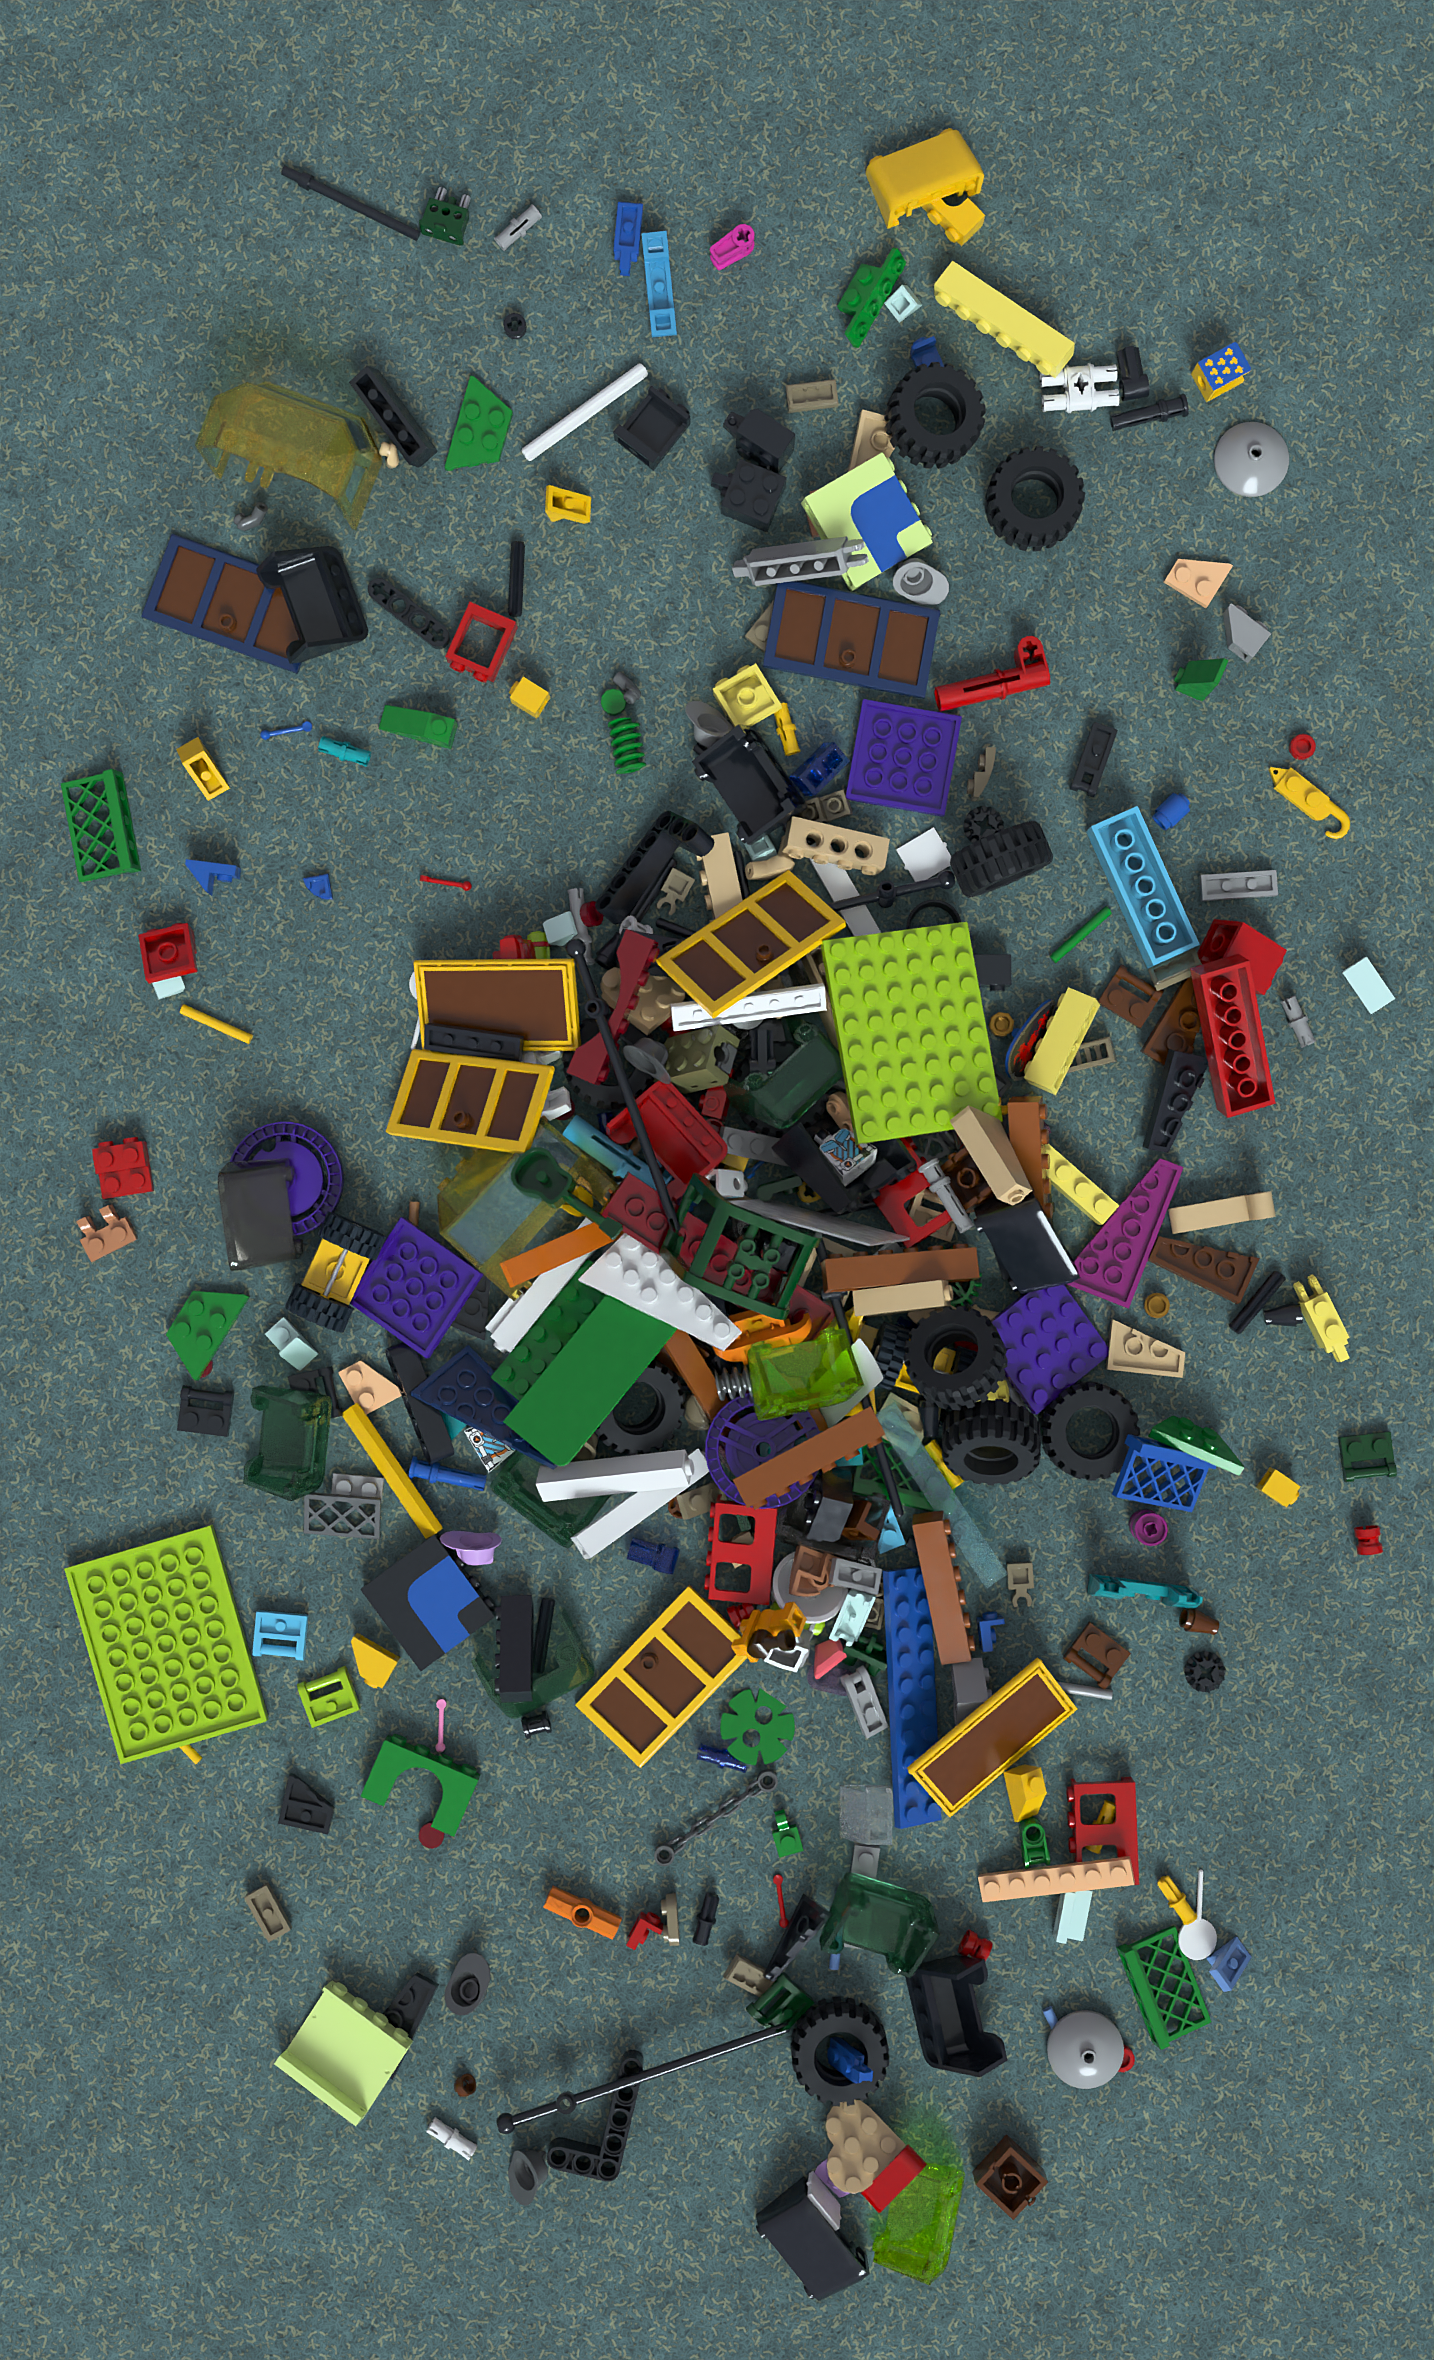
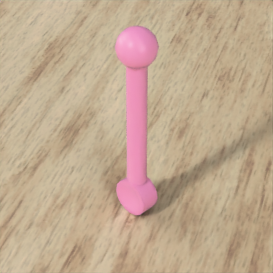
M439 1699L436 1703L437 1708H439L438 1743L435 1748L440 1753L446 1748L443 1743L444 1708L447 1703L444 1699Z

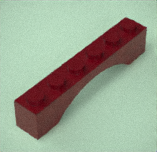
M626 929L616 952L621 974L620 994L615 1010L608 1021L617 1050L620 1047V1044L617 1043L620 1035H624L628 1029L630 1020L627 1018L630 1011H634L638 1005L640 996H637L640 987H644L649 979L650 973L647 971L650 963L656 961L660 951L657 948L658 942ZM600 1032L590 1041L576 1048L567 1069V1073L595 1085H600L601 1081L605 1082L610 1068L607 1067L610 1058Z

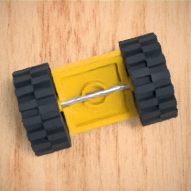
M328 1211L317 1234L319 1237H322L302 1283H295L285 1308L319 1326L343 1333L354 1310L349 1305L369 1260L377 1259L386 1236L347 1217Z
M887 1322L881 1324L870 1351L883 1375V1380L877 1387L891 1390L893 1386L920 1394L906 1371L907 1367L904 1364L903 1356L906 1354L904 1350L905 1342L907 1340L911 1341L908 1335L910 1333L909 1329ZM957 1346L955 1350L943 1348L935 1358L934 1370L947 1375L960 1373L974 1362L977 1351ZM948 1405L946 1409L952 1410L951 1406Z

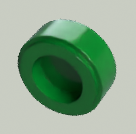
M610 689L602 695L601 705L604 712L616 716L625 710L626 701L624 700V694L620 690Z

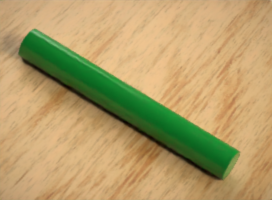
M1107 906L1102 908L1049 956L1052 961L1057 963L1109 917L1112 914L1111 910Z

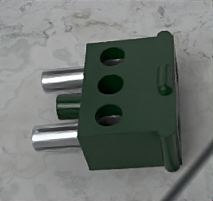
M439 187L435 199L429 198L423 218L419 220L421 233L462 246L469 220L467 208L470 196L462 195L459 206L456 205L457 200L454 197H449L447 202H443L447 190Z

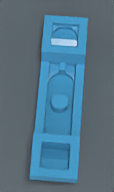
M667 231L642 233L652 337L677 335Z

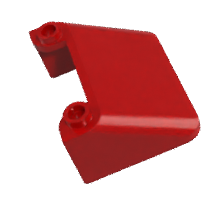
M657 1081L636 1099V1103L657 1161L674 1178L667 1185V1190L671 1200L679 1205L693 1173L707 1177L724 1160L728 1147L726 1142L672 1083L664 1084L661 1081ZM627 1107L606 1125V1134L613 1142L619 1145L627 1144L635 1137L638 1139Z

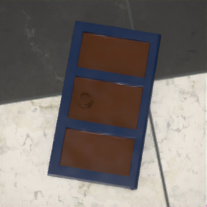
M172 533L141 617L298 674L302 662L290 664L288 661L286 648L292 641L299 640L281 588L267 589L259 580L256 569L260 564Z
M801 581L776 583L762 667L899 695L925 698L938 621L941 615L940 610Z

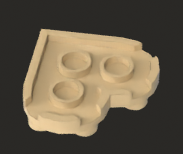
M615 967L604 974L600 983L603 992L602 998L614 1010L620 994L621 984L620 968ZM649 975L646 985L644 987L641 986L637 996H640L638 1005L634 1011H630L627 1019L648 1035L671 1016L670 1004L683 1002L686 992L670 977Z
M856 2099L854 2100L855 2105L847 2106V2102H840V2107L833 2106L827 2115L825 2125L827 2137L833 2145L828 2154L826 2164L828 2177L838 2189L851 2194L862 2192L873 2184L872 2181L906 2146L868 2105Z

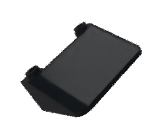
M321 546L274 551L257 567L256 572L259 580L267 589L281 588L299 640L292 641L286 648V655L290 664L301 663L362 642L367 637V624L342 555L336 548Z

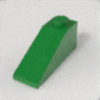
M1220 658L1189 661L1184 668L1179 667L1175 675L1174 681L1177 682L1175 690L1203 701L1219 684L1228 660Z
M385 705L379 730L451 749L458 725L455 719L438 714Z

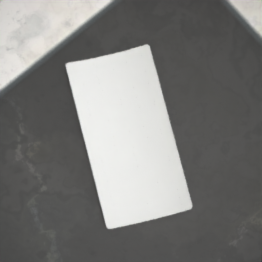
M858 1339L808 1388L822 1412L828 1428L836 1425L883 1380V1375L867 1346L861 1339Z

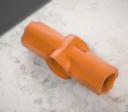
M554 1885L543 1908L571 1920L577 1927H586L612 1940L622 1920V1917L594 1905L589 1899L579 1898ZM585 1908L588 1910L589 1915L581 1917L576 1913V1910Z

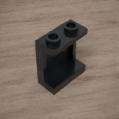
M650 386L647 397L623 426L619 424L614 430V440L654 471L690 426V413L682 404L678 403L676 405L670 400V396L663 389H656Z

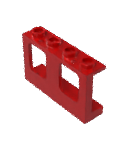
M910 1137L900 1138V1140L916 1161L917 1169L902 1181L892 1186L887 1185L879 1191L881 1195L873 1201L896 1234L910 1237V1240L901 1241L906 1248H917L919 1242L952 1221V1218L947 1210H945L924 1226L919 1227L905 1210L904 1203L927 1187H930V1184L924 1174L918 1171V1168L927 1163V1160L924 1156L919 1158L914 1152L917 1147Z
M718 1494L716 1503L711 1502L710 1518H714V1527H709L708 1542H713L712 1551L708 1550L706 1566H711L710 1575L706 1574L704 1587L705 1590H709L708 1599L769 1605L778 1507L754 1510V1508H747L745 1505L734 1501L721 1500L722 1494ZM721 1514L754 1517L755 1532L753 1543L721 1541L719 1539ZM718 1562L749 1565L751 1567L750 1590L742 1592L717 1589L715 1587L716 1564Z
M1121 1777V1781L1076 1782L1075 1779H1070L1071 1786L1066 1787L1067 1801L1071 1802L1072 1812L1067 1813L1068 1827L1072 1828L1073 1837L1068 1838L1069 1852L1073 1853L1074 1863L1082 1862V1848L1084 1846L1115 1845L1117 1847V1858L1130 1856L1135 1879L1134 1885H1139L1135 1781L1132 1777ZM1084 1794H1113L1115 1796V1821L1104 1824L1081 1823L1080 1797Z

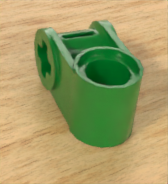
M1034 1816L1020 1821L1019 1832L1024 1868L1029 1869L1031 1865L1044 1863L1046 1866H1049L1050 1855L1041 1822ZM1035 1826L1038 1828L1034 1834H1026L1029 1827Z

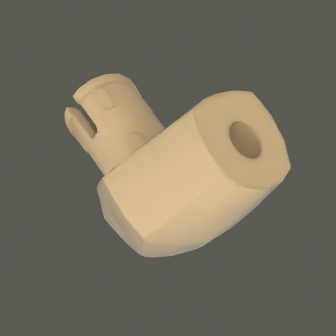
M785 835L781 838L779 852L776 856L765 861L750 862L746 865L745 874L748 880L773 879L787 870L792 871L795 865L792 857L788 853L782 852Z

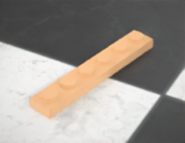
M1130 1856L978 1875L982 1902L1135 1884Z

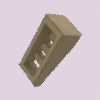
M1105 1037L1082 1043L1075 1055L1077 1066H1072L1071 1063L1067 1073L1117 1062L1112 1038ZM1103 1044L1105 1045L1108 1057L1104 1059L1100 1049V1045ZM1090 1047L1095 1048L1096 1061L1092 1060ZM1084 1049L1087 1063L1085 1064L1082 1063L1079 1051Z

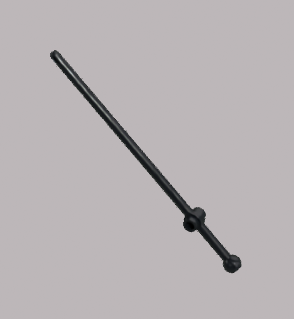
M943 870L937 877L897 887L891 881L885 880L880 883L876 892L827 903V905L835 912L878 902L883 908H889L898 896L935 887L951 889L956 883L955 876L952 871ZM687 938L664 943L662 945L663 951L668 952Z
M573 939L567 942L566 952L575 960L589 999L585 1004V1011L588 1016L596 1019L671 1231L676 1233V1229L680 1231L681 1226L606 1019V1015L609 1013V1005L604 999L598 997L583 955L586 951L585 943L581 939Z
M823 1237L818 1248H815L820 1266L824 1259H828ZM823 1286L819 1287L821 1299L823 1302L830 1300L845 1351H847L854 1342L841 1302V1296L848 1295L847 1291L824 1293ZM868 1393L861 1400L863 1410L871 1406L874 1411ZM881 1442L874 1446L894 1515L901 1518L904 1511L884 1443Z
M786 2022L577 2094L564 2091L558 2096L556 2101L515 2115L502 2113L496 2120L498 2130L502 2134H510L515 2129V2126L558 2111L562 2114H570L578 2104L786 2034L790 2031V2028L777 2032L776 2029L789 2024ZM563 2099H567L570 2102V2106H566Z

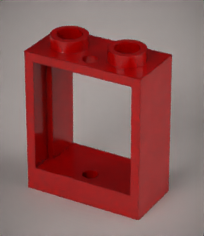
M469 602L445 656L447 662L450 663L449 667L460 673H463L464 670L473 673L472 677L480 682L486 683L487 680L494 682L518 629L517 623ZM472 619L504 632L489 668L457 655Z

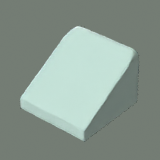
M901 285L884 303L899 323L922 306L921 302L907 285Z
M768 835L752 845L744 843L752 862L765 861L777 855L776 849Z
M570 911L543 923L546 938L550 945L564 946L577 935Z
M181 976L152 983L158 999L181 993L185 989Z

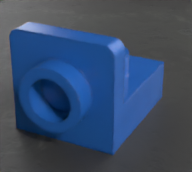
M934 336L930 338L921 337L911 346L910 357L915 368L921 364H926L928 368L931 362H939L940 366L944 367L935 347L936 339Z
M995 1611L984 1612L982 1617L976 1618L979 1646L982 1652L993 1651L992 1644L996 1643L995 1629L990 1628V1626L1005 1624L1004 1617L997 1615Z

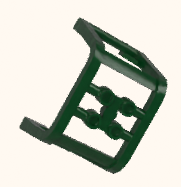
M693 1173L676 1212L680 1226L683 1224L692 1201L699 1204L704 1197L715 1210L690 1267L680 1256L684 1237L677 1229L676 1233L672 1232L670 1228L668 1229L659 1254L675 1274L690 1286L765 1316L786 1320L790 1311V1299L813 1248H818L821 1242L822 1233L803 1227L800 1231L737 1206L724 1199L705 1176ZM731 1216L749 1225L745 1234L737 1239V1250L733 1259L726 1264L727 1275L723 1284L720 1285L702 1276L727 1219ZM759 1228L774 1233L770 1243L761 1250L762 1258L753 1253L756 1248L754 1238ZM783 1238H787L797 1242L800 1246L788 1273L781 1274L772 1295L775 1303L773 1305L757 1299L760 1289L768 1286V1274L772 1265L779 1261L780 1253L778 1249ZM744 1265L753 1270L750 1276L752 1283L747 1295L732 1289L736 1279L744 1276Z

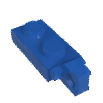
M618 202L614 259L620 261L619 270L621 276H630L631 262H637L639 256L643 204Z
M831 2037L830 2047L827 2051L828 2063L856 2084L862 2081L871 2082L873 2070L864 2064V2055L842 2038Z

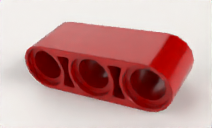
M908 2144L872 2181L873 2184L862 2191L861 2194L880 2213L924 2169L927 2163Z

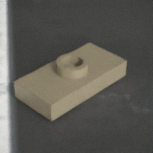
M836 379L786 385L789 413L834 408L839 405Z
M1195 948L1148 968V972L1156 990L1159 991L1190 977V968L1202 965Z
M739 1954L735 1955L723 1975L726 1980L758 1997L774 1983L763 1976L766 1970L764 1967Z

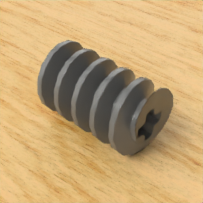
M763 1363L762 1371H759L756 1364H753L752 1372H749L746 1365H743L741 1373L738 1372L736 1366H733L731 1374L728 1373L726 1367H723L721 1375H718L715 1369L716 1388L720 1400L725 1399L727 1392L731 1399H735L736 1391H738L741 1398H745L747 1390L751 1397H755L757 1389L762 1396H765L766 1390L769 1388L766 1363Z

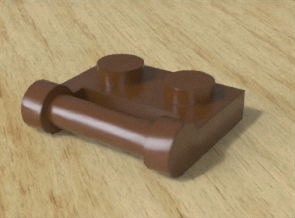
M1120 964L1100 996L1098 1003L1140 1029L1161 998L1164 990L1157 991L1154 986L1127 970L1128 967ZM1123 979L1151 996L1148 1002L1119 986V981Z
M1089 1621L1063 1655V1659L1068 1663L1072 1662L1096 1680L1099 1687L1106 1689L1131 1653ZM1083 1648L1108 1667V1669L1103 1674L1078 1655V1651Z

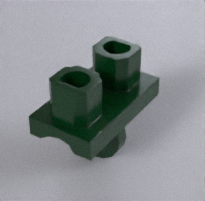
M872 1632L869 1638L860 1635L858 1641H854L852 1646H846L847 1641L845 1640L843 1652L846 1653L847 1657L842 1660V1663L854 1666L857 1659L866 1662L864 1667L868 1674L873 1677L880 1670L885 1671L887 1667V1654L883 1650L884 1645L876 1641L878 1634Z

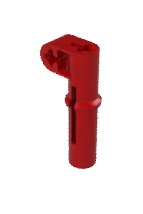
M1034 636L1022 638L1014 651L1016 668L1003 671L998 668L994 669V672L991 674L934 687V696L938 710L940 712L995 698L1004 700L1007 695L1050 685L1049 668L1041 641ZM1025 647H1027L1028 651H1033L1031 656L1028 652H1024ZM1029 657L1030 661L1038 660L1036 663L1024 665Z

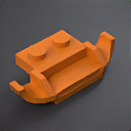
M752 1310L729 1316V1320L742 1333L724 1351L714 1346L712 1347L715 1354L720 1358L730 1362H743L744 1365L792 1352L793 1347L801 1343L809 1334L812 1321L809 1313L804 1314L803 1319L799 1323L791 1325L789 1318L779 1320Z

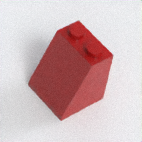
M1214 919L1197 955L1202 964L1236 954L1242 955L1250 960L1256 994L1265 995L1272 984V979L1277 969L1283 962V957L1287 950L1244 922Z

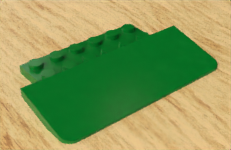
M588 1259L491 1376L494 1381L519 1400V1403L503 1422L557 1466H565L571 1462L677 1330V1328L641 1312L589 1285L581 1283L578 1279L594 1264Z

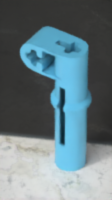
M578 1115L571 1120L562 1134L563 1137L612 1170L613 1176L624 1178L627 1172H630L656 1190L648 1165L634 1156L633 1150L629 1149L627 1151ZM665 1169L662 1176L667 1186L673 1177Z

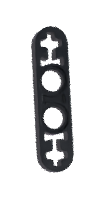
M375 578L370 581L368 585L369 596L384 610L431 647L443 649L449 644L450 635L448 630L385 579ZM384 585L385 593L391 596L388 601L380 593L375 596V586L381 587ZM395 601H405L406 608L403 612H395L392 609ZM421 615L425 617L426 623L423 627L416 628L412 625V620L415 616ZM431 623L434 624L431 626L434 632L437 634L441 631L443 632L444 640L442 642L440 640L433 642V635L427 631Z

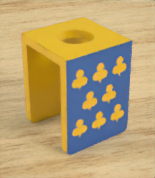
M1234 342L1197 362L1191 376L1205 401L1208 402L1243 383V375L1249 373L1251 367L1239 345Z

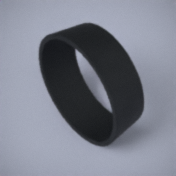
M934 899L927 900L918 904L911 911L907 919L906 929H910V924L915 914L927 907H938L950 914L954 923H960L961 919L955 908L947 902Z

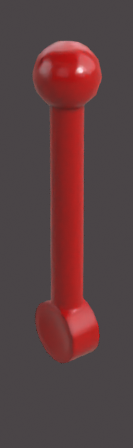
M420 875L419 881L460 887L465 891H469L472 888V884L469 881L461 883Z
M776 1874L773 1877V1882L777 1887L781 1916L779 1925L782 1928H786L789 1921L785 1915L781 1887L783 1877L780 1874Z

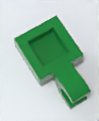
M784 1809L774 1811L779 1829L773 1830L772 1834L779 1858L804 1851L797 1825L789 1826Z

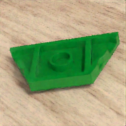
M471 375L444 467L446 471H453L455 468L478 466L481 463L499 462L513 416V411Z
M192 1291L167 1331L166 1336L194 1380L199 1381L207 1365L247 1303L249 1296Z
M1171 1416L1153 1426L1148 1437L1236 1475L1240 1476L1244 1469V1465L1220 1435L1211 1428H1201L1194 1425L1187 1418Z

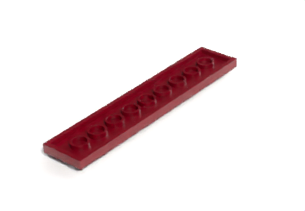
M627 1172L600 1214L605 1218L609 1217L622 1224L623 1232L660 1255L659 1251L670 1226L657 1190L630 1172ZM672 1201L675 1212H677L679 1205ZM687 1212L679 1231L684 1237L680 1256L690 1267L708 1224ZM721 1234L702 1277L722 1285L727 1275L726 1264L733 1259L737 1250V1243ZM744 1265V1276L736 1279L732 1289L747 1295L752 1283L750 1276L753 1270ZM773 1267L768 1274L769 1284L766 1288L760 1289L757 1299L770 1304L774 1303L772 1295L782 1273ZM797 1284L790 1299V1311L786 1319L789 1318L791 1325L799 1323L803 1319L804 1314L809 1313L812 1321L810 1332L797 1346L810 1353L835 1317L833 1307ZM734 1304V1305H736L737 1307L741 1308V1309L744 1310V1311H749V1310H750V1309H747V1308H745V1307H742V1306H739V1305H737V1304Z

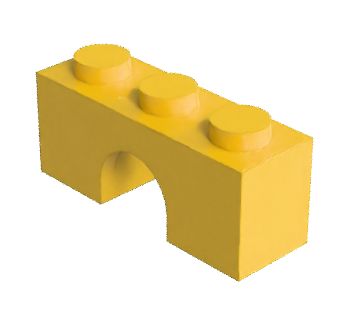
M942 198L921 206L927 212L929 220L935 225L940 224L945 229L947 238L953 243L957 241L961 246L983 226L985 214L969 198L958 206H949L943 202Z

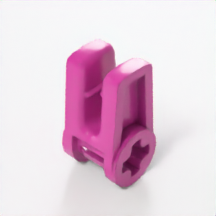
M740 224L710 247V259L717 270H722L753 251V229L749 225Z

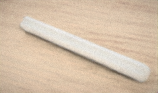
M642 364L634 366L522 448L524 457L528 461L535 459L647 377L648 372Z

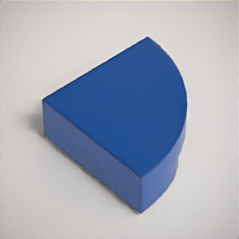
M329 874L303 878L306 887L314 895L321 899H333Z

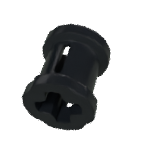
M547 1710L533 1717H521L526 1739H531L532 1735L543 1732L552 1733Z

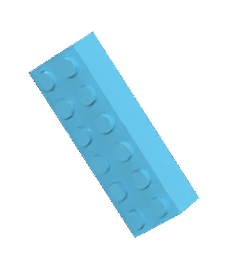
M1138 806L1091 826L1086 833L1147 969L1199 946L1198 939Z

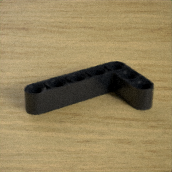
M672 811L663 812L655 820L599 896L595 909L612 924L621 923L678 846L702 857L712 850L715 843L714 839L697 823Z
M628 2050L623 2054L616 2080L643 2071L644 2058L639 2051ZM634 2061L638 2066L636 2068H629L626 2066V2063ZM640 2084L631 2086L630 2088L633 2091L630 2093H623L621 2090L613 2092L601 2146L557 2137L550 2142L548 2147V2165L555 2170L610 2182L615 2180L620 2172ZM618 2111H622L627 2116L624 2118H618L614 2114ZM612 2136H616L621 2141L618 2143H612L608 2139ZM562 2150L565 2155L556 2156L553 2151ZM587 2156L590 2160L588 2162H581L578 2157ZM610 2161L615 2166L612 2168H606L604 2167L603 2163Z

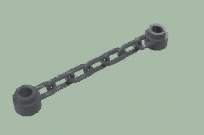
M770 1769L761 1771L758 1778L746 1787L744 1794L739 1797L729 1798L719 1806L716 1814L711 1817L705 1816L693 1824L691 1832L684 1837L677 1836L668 1843L659 1844L654 1852L656 1863L660 1866L670 1865L674 1860V1856L685 1848L688 1840L694 1836L700 1837L708 1832L717 1819L733 1814L741 1807V1802L748 1797H756L763 1791L771 1792L775 1790L778 1785L776 1773ZM771 1776L772 1782L766 1784L763 1782V1778ZM758 1783L760 1789L754 1793V1789L750 1788ZM734 1801L733 1805L736 1807L726 1813L727 1810L724 1807ZM706 1821L705 1824L709 1826L698 1833L699 1829L696 1827ZM678 1841V1844L681 1846L674 1850L671 1845ZM667 1850L669 1852V1856L665 1858L660 1855V1851Z

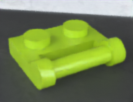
M342 1666L336 1672L308 1683L303 1681L297 1684L300 1698L312 1728L361 1709L346 1666ZM341 1681L343 1688L315 1699L311 1698L310 1692Z

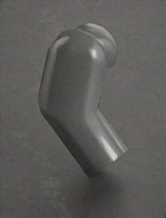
M258 502L251 515L246 517L244 513H240L234 517L233 521L237 528L242 531L257 527L262 523L268 507L266 504Z
M619 671L612 681L625 691L624 700L629 704H634L636 700L640 699L641 691L632 680Z

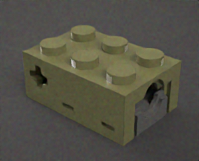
M719 1024L667 1038L664 1045L668 1051V1058L664 1068L670 1075V1083L682 1095L727 1084L728 1074L731 1072L740 1039Z

